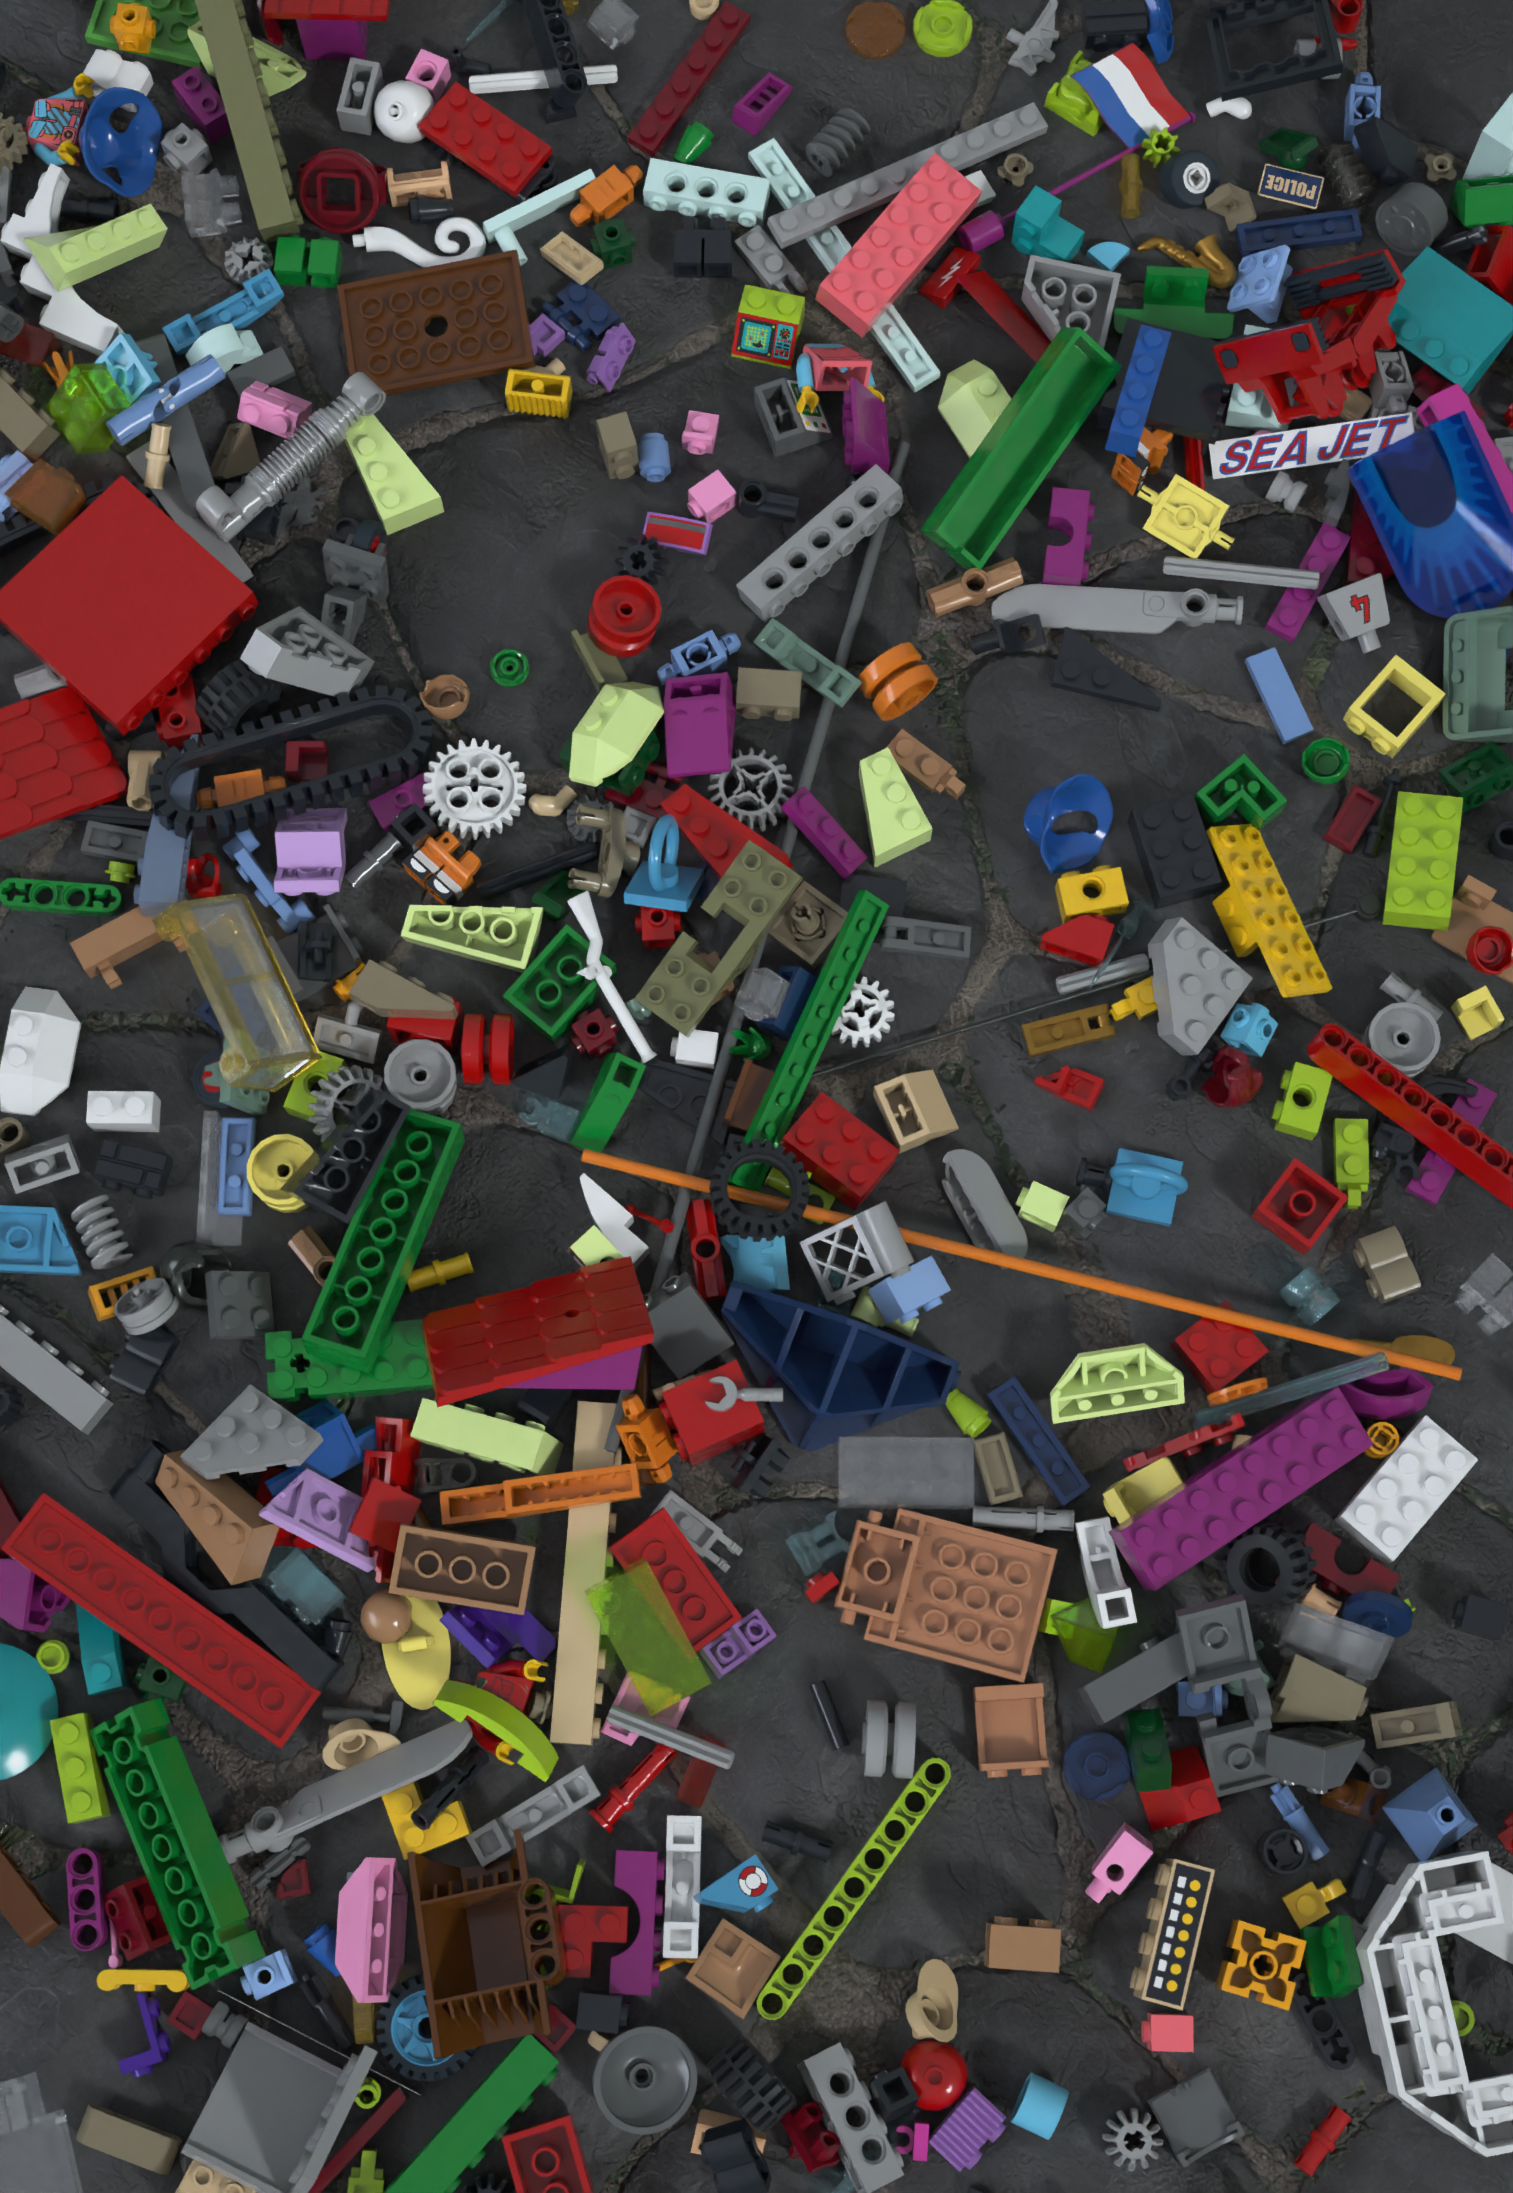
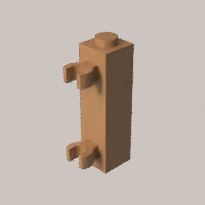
M185 894L181 918L142 916L138 906L72 941L70 945L87 975L93 978L102 974L105 982L112 990L123 984L114 966L162 940L171 937L180 953L191 948L182 930L193 924L189 914L194 911Z

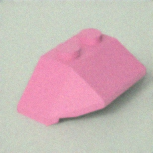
M366 1857L339 1892L335 1965L358 2003L388 2002L391 1995L390 1991L396 1984L404 1966L408 1892L402 1875L397 1869L396 1858Z

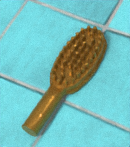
M1408 1335L1400 1336L1393 1342L1351 1337L1353 1341L1449 1365L1452 1364L1455 1358V1350L1452 1345L1434 1337Z

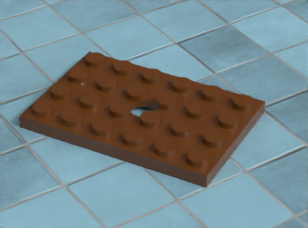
M517 249L337 285L350 377L357 372H364L386 393V396L506 373L509 371V368L521 370L536 367ZM435 317H442L448 322L447 331L439 337H431L425 332V328L430 324L431 319Z

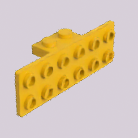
M1251 824L1210 827L1206 831L1207 836L1231 885L1212 903L1237 957H1247L1259 947L1284 998L1330 991L1332 985L1326 971L1319 960L1260 831Z

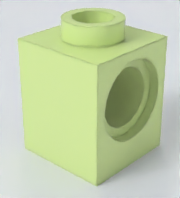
M1033 1181L1030 1189L1022 1188L1015 1205L1021 1207L1018 1217L1054 1232L1069 1196Z

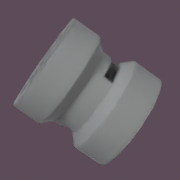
M1279 471L1265 498L1273 503L1283 502L1284 508L1293 513L1308 485L1300 480L1294 483L1288 474Z

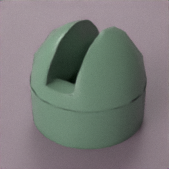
M635 998L625 1003L630 1014L635 1019L643 1020L652 1013Z

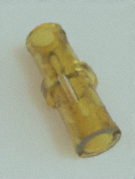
M1126 154L1121 157L1122 180L1119 182V191L1122 193L1121 215L1128 219L1137 218L1141 215L1140 192L1143 190V182L1140 179L1141 158L1137 154Z

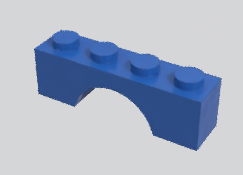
M1141 324L1109 430L1105 450L1136 457L1172 332Z

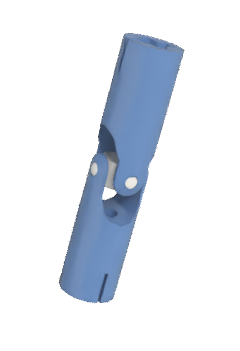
M209 354L163 386L106 421V425L116 441L123 446L151 428L152 422H160L181 406L186 405L224 380L226 376L216 359ZM159 402L161 406L159 408H155Z

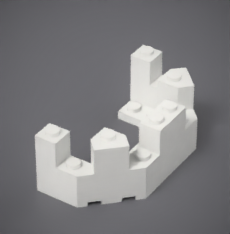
M1462 1851L1436 1856L1431 1860L1410 1863L1395 1885H1386L1362 1924V1927L1367 1929L1356 1947L1363 1977V1985L1358 1988L1371 2050L1372 2053L1379 2055L1381 2058L1388 2092L1402 2101L1401 2104L1443 2133L1454 2137L1472 2151L1489 2157L1513 2152V2073L1469 2081L1436 1936L1505 1923L1489 1851Z

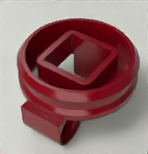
M341 147L324 149L312 156L308 162L300 164L297 169V192L301 208L311 222L325 231L335 234L357 232L373 220L380 205L387 204V168L372 165L366 157L351 149ZM327 177L353 178L355 180L356 205L326 204L325 202L328 197Z

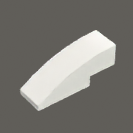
M583 1173L580 1176V1181L595 1225L623 1257L631 1256L634 1269H636L650 1251L649 1247L628 1229L634 1223L633 1215Z

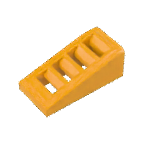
M153 1266L89 1286L88 1295L98 1322L116 1316L114 1306L118 1300L114 1289L119 1287L123 1296L128 1291L127 1284L132 1282L134 1287L140 1283L139 1279L144 1277L145 1280L157 1278ZM105 1292L111 1305L108 1308H105L101 1294Z

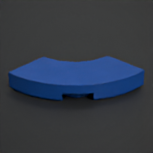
M1145 0L1150 20L1147 38L1156 60L1160 64L1170 58L1174 47V36H1170L1172 32L1171 22L1173 21L1172 10L1169 0Z

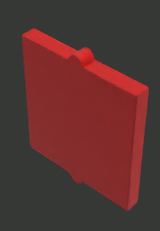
M372 1477L347 1532L368 1541L369 1546L374 1547L377 1545L395 1554L401 1523H412L422 1500L402 1491L399 1485L391 1486Z

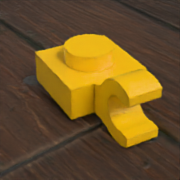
M1149 977L1125 989L1124 995L1127 999L1118 1001L1110 1009L1114 1022L1134 1012L1139 1020L1157 1012L1158 1006L1157 1003H1154L1152 978Z
M1337 1878L1316 1889L1312 1881H1309L1281 1897L1298 1929H1302L1330 1913L1325 1903L1346 1892V1889L1340 1879Z

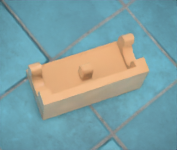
M441 161L440 169L394 174L393 168H387L388 188L392 207L407 206L408 198H415L416 194L452 199L447 161Z

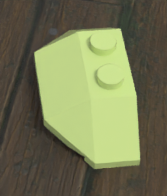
M199 21L188 28L187 34L207 73L216 78L202 24ZM253 37L254 45L249 46V48L254 47L263 74L257 77L263 79L269 97L292 87L306 77L307 72L302 69L301 65L294 58Z
M973 359L947 374L938 411L968 457L971 458L1011 401V397L993 370Z
M638 682L604 685L573 731L569 770L571 781L597 787L603 782V778L616 773L633 760L664 713L661 692L658 687Z
M1145 1343L1078 1353L1050 1392L1053 1424L1185 1403L1184 1377L1182 1372Z

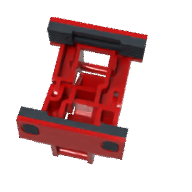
M1388 249L1291 273L1283 283V286H1288L1286 289L1287 293L1291 292L1290 298L1294 297L1293 303H1298L1296 305L1297 309L1302 308L1299 313L1305 319L1287 326L1224 339L1214 345L1212 349L1226 385L1238 383L1245 392L1262 389L1280 424H1288L1292 419L1315 415L1319 419H1326L1329 416L1337 417L1343 409V401L1347 400L1344 387L1353 391L1358 387L1366 388L1370 385L1372 374L1377 372L1374 350L1380 348L1390 350L1396 345V336L1387 318L1398 300L1397 295L1406 281ZM1356 304L1348 318L1345 307ZM1293 376L1298 382L1299 387L1292 397L1300 405L1291 407L1284 380Z

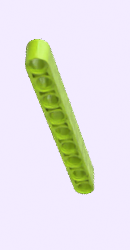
M931 1758L921 1764L913 1778L906 1785L764 1985L757 1997V2009L762 2017L768 2020L781 2018L801 1992L948 1784L951 1770L944 1760ZM930 1764L940 1765L944 1771V1777L938 1784H932L926 1779L925 1770ZM911 1792L921 1794L924 1799L923 1808L918 1812L909 1811L905 1805V1798ZM892 1820L899 1821L904 1827L903 1836L896 1841L890 1840L885 1834L886 1824ZM873 1848L880 1850L884 1856L882 1866L877 1869H871L865 1863L866 1852ZM852 1877L859 1878L864 1885L862 1894L856 1898L849 1897L844 1890L845 1882ZM837 1906L842 1909L844 1916L839 1925L830 1926L825 1922L824 1912L828 1907ZM817 1935L822 1939L823 1948L819 1954L810 1955L804 1950L803 1942L808 1936ZM797 1964L802 1968L803 1976L798 1983L790 1984L784 1980L783 1970L787 1965ZM769 1993H776L782 1999L781 2009L775 2013L767 2012L762 2006L764 1996Z

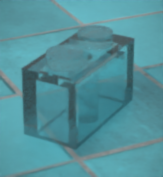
M297 1547L268 1576L274 1583L270 1587L272 1592L283 1602L289 1598L297 1606L293 1612L307 1625L313 1622L315 1625L320 1626L348 1598Z

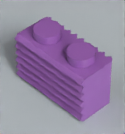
M972 2086L928 2137V2142L959 2172L964 2166L970 2170L983 2155L979 2151L988 2139L993 2143L1005 2130L1006 2126L1002 2122L1006 2119V2116L980 2091Z

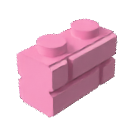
M256 380L241 394L237 419L288 439V436L293 437L292 432L297 433L296 428L301 429L300 425L306 426L304 421L310 422L308 418L311 416L313 405L312 402L277 388H270L269 385Z

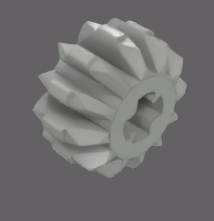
M1136 2108L1130 2109L1129 2120H1127L1122 2110L1117 2111L1120 2123L1117 2125L1110 2119L1106 2122L1108 2127L1114 2130V2133L1102 2134L1103 2140L1114 2142V2144L1106 2147L1105 2153L1113 2155L1118 2152L1114 2159V2164L1118 2167L1127 2158V2169L1129 2171L1135 2170L1137 2159L1143 2169L1148 2168L1145 2156L1148 2154L1155 2160L1159 2157V2154L1152 2150L1151 2146L1163 2145L1161 2138L1151 2137V2135L1161 2129L1160 2126L1156 2123L1147 2127L1151 2119V2115L1147 2112L1138 2121V2110ZM1136 2131H1139L1140 2135H1137V2138L1141 2140L1139 2145L1131 2144L1129 2148H1126L1125 2144L1128 2141L1124 2139L1125 2135L1128 2132L1135 2134Z

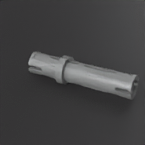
M973 1505L972 1527L1034 1529L1036 1533H1043V1530L1073 1532L1074 1510L1044 1509V1506H1037V1509Z

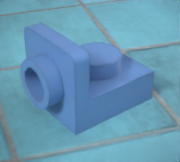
M1176 1682L1177 1717H1196V1715L1213 1712L1214 1716L1218 1718L1222 1717V1710H1227L1228 1693L1227 1689H1222V1684L1210 1687V1691L1193 1695L1189 1682Z

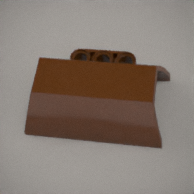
M521 1828L514 1830L516 1848L511 1858L491 1862L484 1867L480 1864L459 1868L433 1861L414 1851L407 1853L435 2059H442L485 2044L530 2034L553 2035L546 1986L559 1984L566 1975V1960L557 1901L554 1891L548 1884L539 1878L529 1877L523 1830ZM537 1889H544L545 1896L539 1904L531 1905V1894ZM542 1924H549L550 1932L545 1939L536 1940V1929ZM547 1959H554V1971L547 1976H542L540 1973L542 1963Z

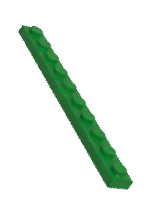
M859 890L745 1135L743 1142L746 1141L747 1145L752 1140H759L760 1144H764L765 1140L772 1141V1146L777 1148L785 1135L890 906L867 890ZM757 1162L743 1164L733 1171L728 1179V1183L736 1187L758 1192L770 1165Z

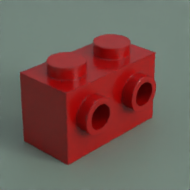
M191 673L188 674L183 684L175 686L166 695L165 700L160 706L154 708L155 712L159 711L161 721L156 722L159 740H165L169 748L175 746L177 749L184 748L183 741L190 739L192 734H199L200 742L203 744L202 735L206 734L204 721L195 712V705L199 694L197 684Z

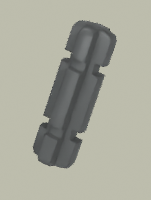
M297 1834L287 1848L274 1853L263 1862L264 1866H258L249 1874L250 1881L257 1889L263 1888L271 1881L270 1878L272 1876H278L297 1860L296 1856H302L310 1849L309 1841L304 1835Z

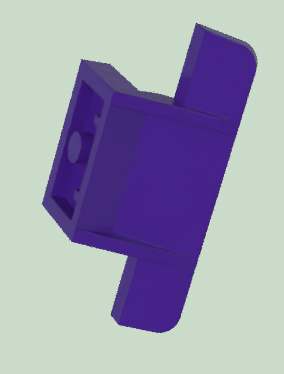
M457 1605L448 1610L439 1620L486 1668L500 1661L517 1642L535 1660L545 1661L556 1646L554 1636L526 1608L524 1615Z

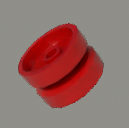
M628 575L615 576L603 582L594 594L587 620L589 637L596 647L608 655L620 658L636 656L645 651L654 638L660 620L662 607L658 594L651 585L642 579Z
M483 1013L465 1014L461 1038V1062L465 1085H482L486 1079L487 1065H489L490 1078L494 1085L512 1084L511 1080L514 1069V1020L512 1014L496 1013L491 1020L490 1034H488L487 1020Z

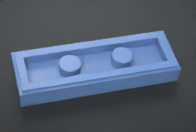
M1274 647L1246 658L1245 664L1283 745L1312 734L1314 729L1276 648Z
M222 1118L217 1214L219 1216H252L253 1191L247 1180L246 1165L256 1143L257 1120L255 1118Z

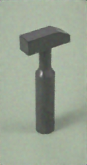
M393 1701L391 1714L377 1713L371 1709L324 1705L323 1719L344 1721L358 1718L367 1723L373 1721L390 1722L389 1734L396 1736L402 1727L404 1702Z

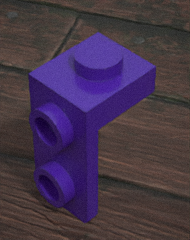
M150 1991L138 1993L137 1999L151 2050L118 2061L121 2074L132 2072L133 2078L154 2072L152 2064L169 2059L167 2051L171 2050L168 2034L165 2030L161 2031L157 2017L161 2016L158 1999L156 1996L151 1997Z

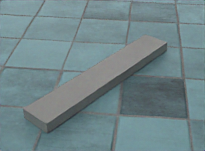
M150 441L126 456L128 462L143 482H145L147 466L145 450H149ZM166 462L164 488H149V490L170 518L243 583L253 577L251 570L229 542L225 544L208 527L202 517L192 518L178 474L171 464Z

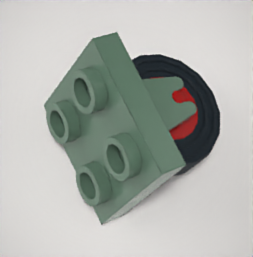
M237 1037L224 1038L223 1050L217 1049L208 1052L199 1060L194 1069L192 1084L197 1098L211 1107L226 1108L231 1106L254 1116L267 1115V1104L270 1099L268 1090L269 1073L272 1068L271 1052Z

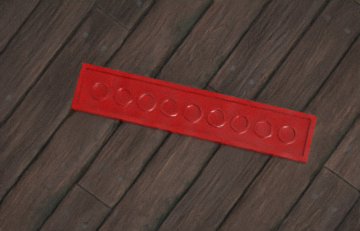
M45 1493L40 1496L1 1547V1550L280 1749L322 1692L311 1687L295 1671Z

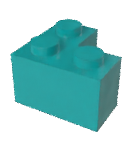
M1036 185L1015 214L1011 244L1024 255H1035L1071 263L1082 247L1085 232L1059 217L1062 201Z

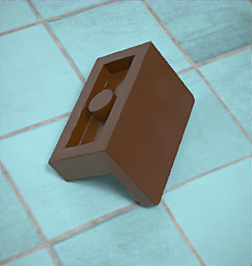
M749 1058L745 1060L723 1124L744 1132L748 1131L775 1073L752 1064L753 1060Z

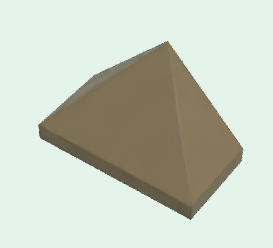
M241 422L228 425L210 466L214 481L249 473L255 469V466L261 468L251 426L248 423Z

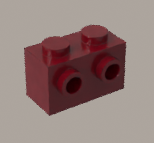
M146 1875L122 1884L102 1896L106 1913L113 1923L118 1936L119 1946L124 1951L127 1961L154 1951L172 1941Z

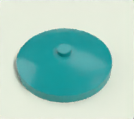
M0 1643V1780H3L26 1770L46 1750L52 1739L50 1720L58 1719V1699L49 1674L34 1657L19 1648Z

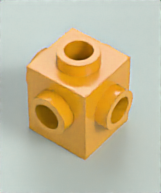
M118 3L116 15H112L110 19V32L114 34L119 50L149 54L152 39L156 35V21L152 20L148 7L138 3Z

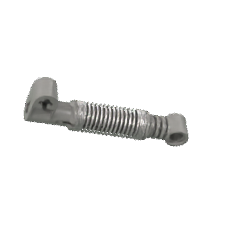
M364 372L353 374L342 388L343 397L339 395L336 398L337 402L332 401L330 403L332 408L327 406L315 411L308 418L310 422L304 421L306 426L300 425L301 429L296 428L297 433L292 432L293 437L288 436L289 441L284 440L286 445L280 444L282 449L276 447L277 453L272 451L273 457L268 455L269 461L264 459L265 464L259 463L261 468L255 466V469L250 471L245 477L244 484L230 497L218 486L209 487L199 496L196 502L197 511L208 527L225 544L235 537L262 510L277 504L279 499H282V495H286V491H290V487L293 488L294 484H298V480H303L302 476H307L306 472H311L315 465H319V461H323V457H327V453L330 454L331 450H335V446H338V444H341L346 439V432L349 430L348 425L350 427L355 425L353 420L358 422L361 419L359 415L371 416L382 407L386 399V393Z

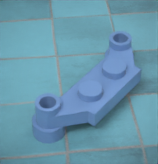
M250 829L240 833L235 832L236 836L223 845L222 848L233 862L236 860L239 862L240 865L236 869L247 883L252 880L258 889L254 893L265 907L271 905L281 916L277 919V922L282 929L290 935L298 929L300 921L311 923L315 920V915L301 898L290 905L281 893H274V883L251 854L261 845Z

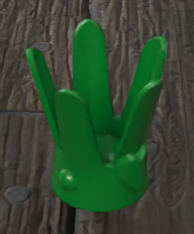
M752 1027L749 1030L753 1035L740 1030H733V1036L743 1041L744 1045L731 1047L729 1049L731 1054L748 1055V1057L743 1058V1061L746 1058L762 1060L770 1054L771 1042L765 1035L757 1033Z

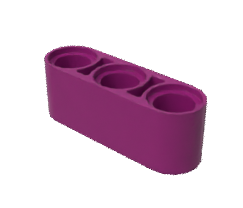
M79 1848L69 1855L66 1863L70 1937L72 1944L77 1949L92 1951L105 1945L109 1935L108 1915L102 1898L106 1894L105 1863L102 1854L94 1848ZM84 1854L89 1855L93 1862L91 1870L86 1874L82 1873L78 1867V1861ZM86 1889L91 1890L95 1896V1902L90 1909L84 1908L80 1901L81 1895ZM87 1925L94 1926L97 1931V1938L91 1945L86 1943L82 1936L83 1930Z

